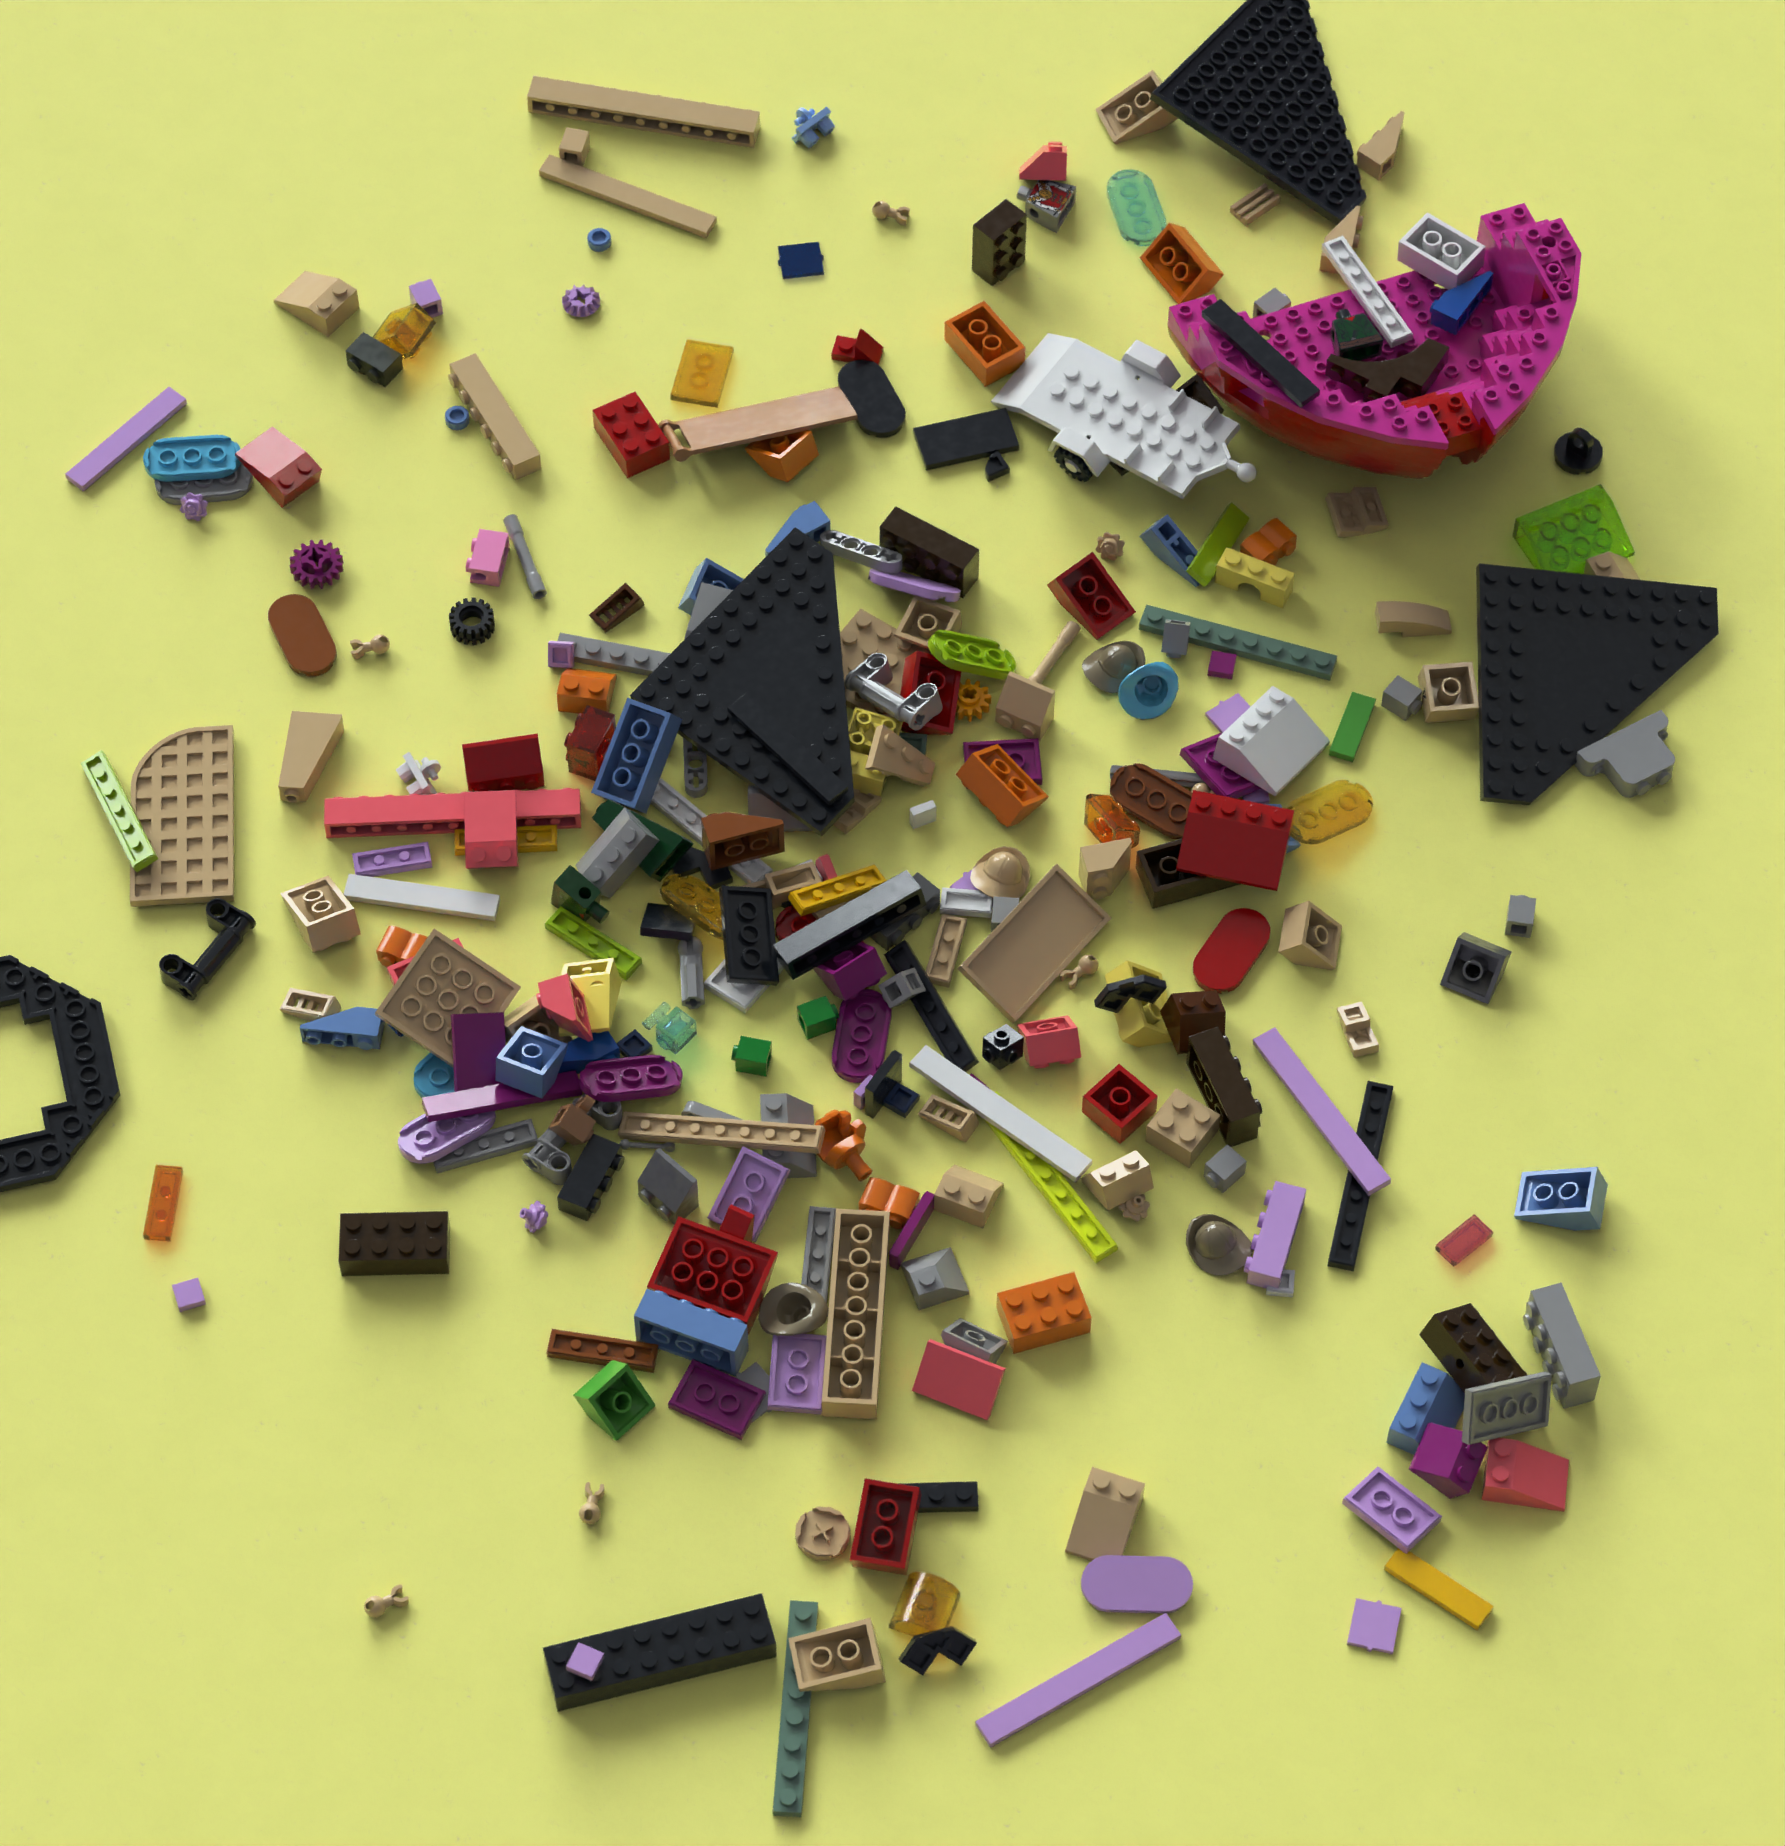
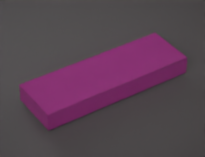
M926 1191L889 1251L890 1267L896 1270L900 1268V1263L904 1261L934 1210L933 1193Z

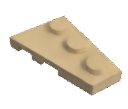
M884 724L877 726L865 769L870 771L878 770L887 776L894 775L900 777L903 781L916 785H929L935 762Z

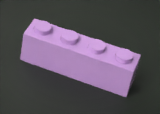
M1275 1181L1273 1190H1267L1264 1205L1268 1207L1266 1213H1260L1257 1227L1261 1228L1260 1234H1254L1250 1249L1254 1250L1253 1257H1247L1244 1272L1248 1273L1247 1284L1267 1288V1286L1279 1288L1283 1276L1282 1271L1285 1269L1304 1205L1305 1188Z

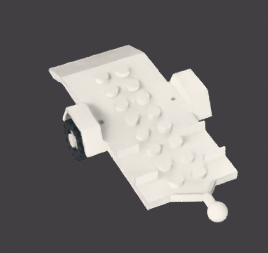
M1048 333L991 401L993 405L1001 409L1006 408L1008 411L1021 413L1059 433L1052 441L1048 451L1052 452L1057 445L1060 446L1054 453L1056 462L1060 464L1059 466L1062 469L1066 470L1067 474L1070 473L1074 479L1077 477L1078 481L1083 480L1087 482L1093 474L1098 477L1111 461L1184 499L1198 481L1227 470V468L1236 472L1239 480L1242 482H1251L1256 477L1257 472L1254 465L1251 463L1240 464L1232 460L1227 448L1228 443L1240 430L1239 423L1220 414L1216 406L1211 409L1186 396L1183 389L1179 392L1172 389L1171 387L1181 375L1170 358L1139 340H1136L1126 351L1122 360L1118 361L1078 339Z

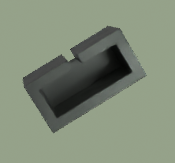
M364 332L345 350L347 365L351 370L360 372L363 375L366 374L370 381L379 383L384 387L403 369L401 353Z

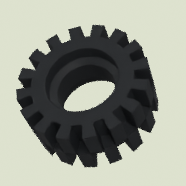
M471 597V602H468L467 598L463 599V604L458 601L456 607L452 606L451 613H449L450 630L452 631V636L456 637L458 642L463 640L464 644L468 645L469 641H472V645H477L476 641L479 640L482 644L485 642L484 637L489 639L491 633H494L493 609H490L488 603L484 605V600L480 599L476 602V598ZM469 617L481 619V622L474 626L462 623Z

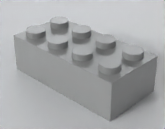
M1562 1283L1532 1290L1529 1301L1526 1302L1527 1309L1525 1315H1523V1321L1526 1329L1531 1330L1533 1334V1346L1536 1353H1540L1542 1356L1544 1372L1552 1374V1391L1555 1399L1560 1400L1563 1409L1594 1401L1601 1375Z

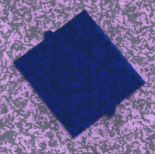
M819 242L778 246V265L781 266L783 279L824 275L822 264L824 256L821 255Z

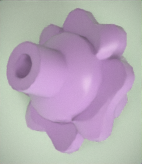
M189 492L186 497L181 498L182 506L180 511L185 513L186 519L200 521L201 516L205 517L207 515L206 507L208 502L203 500L201 494L194 495Z
M535 1201L534 1204L529 1206V1209L522 1208L520 1211V1217L526 1221L525 1228L529 1229L532 1233L547 1223L549 1214L545 1211V1205H542L540 1201Z

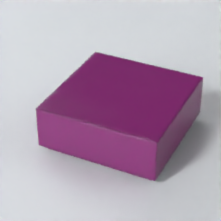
M1212 651L1207 676L1232 680L1237 655Z

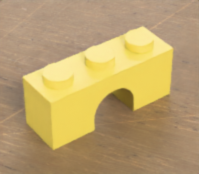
M1226 547L1216 566L1215 583L1238 591L1242 583H1249L1260 591V600L1283 609L1293 591L1295 573Z

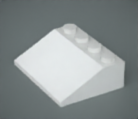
M1272 686L1218 737L1213 759L1276 796L1329 745L1330 740L1294 698Z

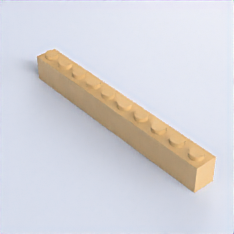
M533 76L527 95L528 112L751 148L755 147L760 129L759 111L556 80L547 77Z

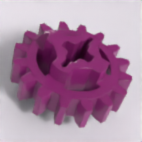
M321 539L318 544L310 540L309 546L302 543L301 550H293L294 556L290 557V571L295 581L300 580L302 587L308 583L310 584V589H313L315 585H319L320 589H323L324 583L331 586L333 585L332 579H340L339 573L343 572V556L340 555L338 547L333 549L331 542L324 545Z

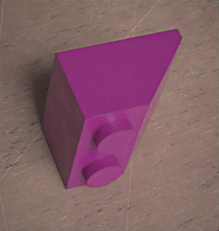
M863 942L856 944L813 969L832 994L845 1001L857 997L864 988L876 985L880 982V978L887 974L875 947Z
M1428 1423L1409 1470L1449 1499L1462 1496L1470 1492L1488 1447L1481 1442L1465 1444L1462 1442V1431Z

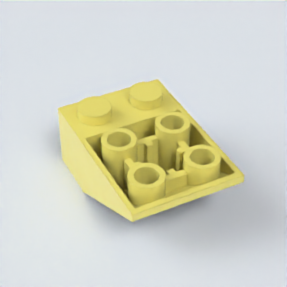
M855 707L848 726L853 788L860 790L861 793H871L881 797L887 775H883L878 770L870 771L865 769L877 726L884 724L899 736L903 722Z
M614 958L564 964L561 975L568 973L584 994L592 1033L610 1031L622 983ZM559 1027L560 1037L569 1035L576 1036L568 1032L567 1030Z

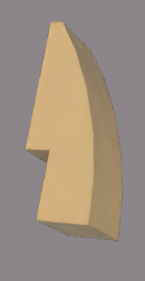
M1377 601L1375 616L1378 633L1401 632L1402 637L1452 633L1447 610L1413 602Z
M812 861L765 874L764 880L740 887L771 889L772 908L775 909L782 906L783 902L789 901L788 896L790 892L822 881Z

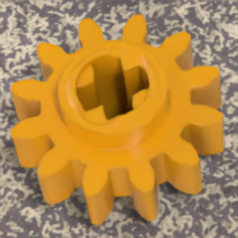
M970 679L966 680L965 685H962L960 682L956 707L958 720H961L964 716H967L969 722L972 721L973 716L982 719V712L988 713L989 705L991 704V695L988 694V687L980 688L979 680L974 685L971 684Z

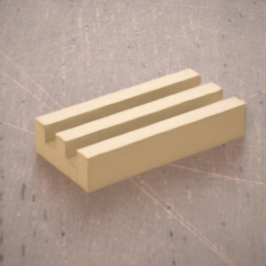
M1264 183L1230 206V213L1247 226L1278 205L1281 196L1278 194L1274 195V190H1269L1268 185ZM1269 198L1267 202L1259 206V204ZM1250 210H1253L1252 212H1250V213L1247 214L1246 216H1243L1244 214H1246V213L1249 212Z

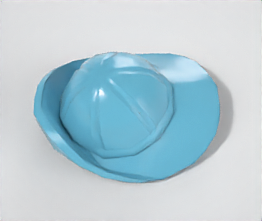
M1164 662L1143 665L1127 675L1120 683L1118 689L1119 703L1126 713L1134 718L1142 720L1156 718L1165 713L1173 704L1179 689L1178 676L1171 666Z

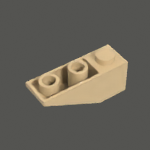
M1403 111L1397 116L1391 117L1386 126L1381 130H1377L1368 143L1362 144L1357 151L1358 168L1377 180H1380L1394 165L1403 127Z
M1356 206L1325 237L1324 243L1344 236L1352 249L1358 248L1360 234H1356V231L1362 229L1364 217L1359 216L1360 206ZM1322 250L1320 271L1338 273Z

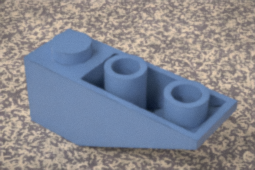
M354 1007L301 1024L300 1032L302 1042L313 1045L322 1043L331 1044L336 1047H359L363 1050L380 1049L385 1022L374 1015L377 1010L375 1008Z

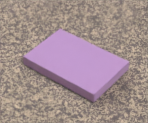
M742 1146L707 1218L722 1225L731 1204L754 1214L752 1241L756 1242L791 1170Z
M773 1335L767 1410L822 1414L826 1335Z
M1378 1466L1349 1492L1342 1501L1344 1506L1405 1554L1426 1536L1442 1518L1439 1513Z

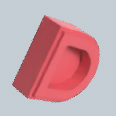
M828 854L820 856L816 860V868L821 874L823 881L837 877L830 856Z

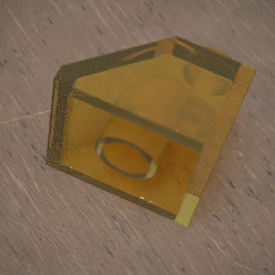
M418 303L390 312L373 338L401 353L402 360L406 358L411 359L420 352L419 347L422 342L431 336V330L436 322Z

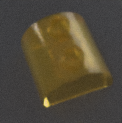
M926 1572L910 1573L890 1620L889 1628L914 1636L949 1627L960 1600L959 1590L952 1583L937 1575Z

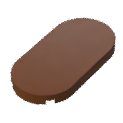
M290 594L277 599L269 609L268 620L270 628L290 668L298 674L300 672L309 677L319 676L329 671L337 657L336 646L314 602L308 597L298 594Z
M1133 763V765L1120 767L1114 773L1110 782V795L1115 805L1169 838H1183L1193 792L1147 765Z

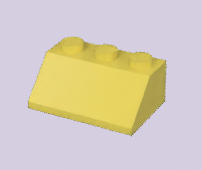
M1128 960L1105 975L1107 984L1139 975H1147L1163 980L1161 973ZM1166 989L1154 1004L1130 998L1118 1014L1113 1012L1122 1042L1139 1048L1172 1042L1160 1010L1168 1000Z

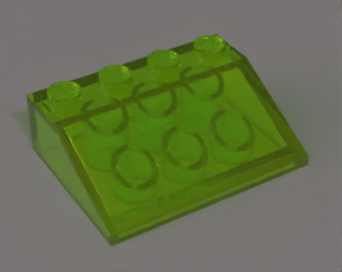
M1601 484L1515 519L1513 538L1535 569L1583 574L1586 559L1608 551L1625 558L1635 554L1616 507Z

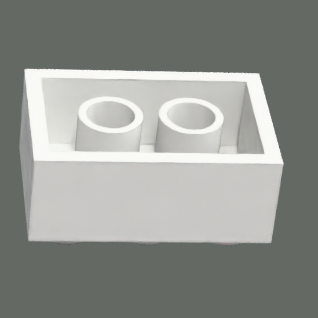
M1426 213L1399 241L1397 260L1450 290L1469 281L1484 265L1486 246L1433 215Z

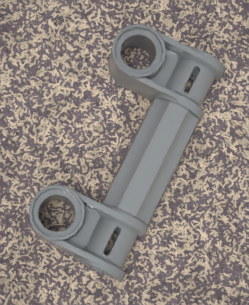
M883 653L870 655L857 668L850 671L845 678L846 689L858 692L861 698L880 708L898 721H905L913 730L921 729L943 709L935 684H922L907 698H903L885 687V685L892 681L893 674L887 656Z
M576 1098L572 1104L575 1105L579 1098ZM595 1100L587 1115L604 1129L616 1130L620 1127L623 1113L620 1101L601 1102ZM548 1128L537 1139V1144L532 1150L522 1155V1159L531 1170L540 1173L556 1185H564L572 1171L569 1155L560 1150L567 1141Z

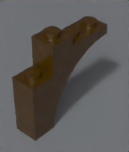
M1427 338L1423 344L1406 355L1378 362L1349 360L1331 354L1326 362L1325 376L1364 393L1363 402L1365 403L1392 394L1397 395L1398 392L1406 397L1415 398L1426 394L1448 361L1449 347Z

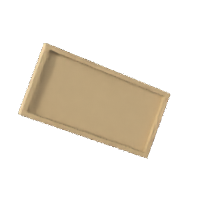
M1056 864L957 969L1013 1024L1106 925L1111 917Z

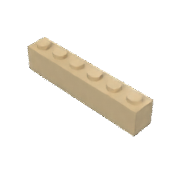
M476 353L451 363V374L448 375L450 384L453 388L457 387L459 390V397L462 403L469 406L474 422H479L484 438H489L494 454L496 456L500 455L505 471L507 473L510 472L513 478L517 480L541 470L538 450Z

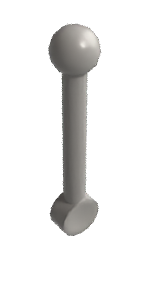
M627 1139L620 1141L624 1150L629 1147L661 1148L667 1152H672L675 1149V1144L669 1142L656 1144L629 1142Z

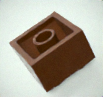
M1217 990L1172 993L1160 1010L1177 1054H1187L1189 1036L1215 1027H1219L1222 1035H1225L1226 1011Z

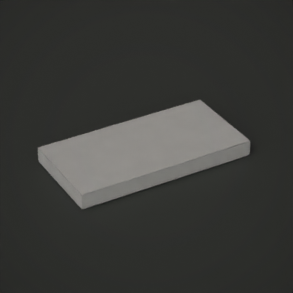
M1540 1372L1465 1389L1462 1442L1469 1445L1547 1427L1552 1374Z

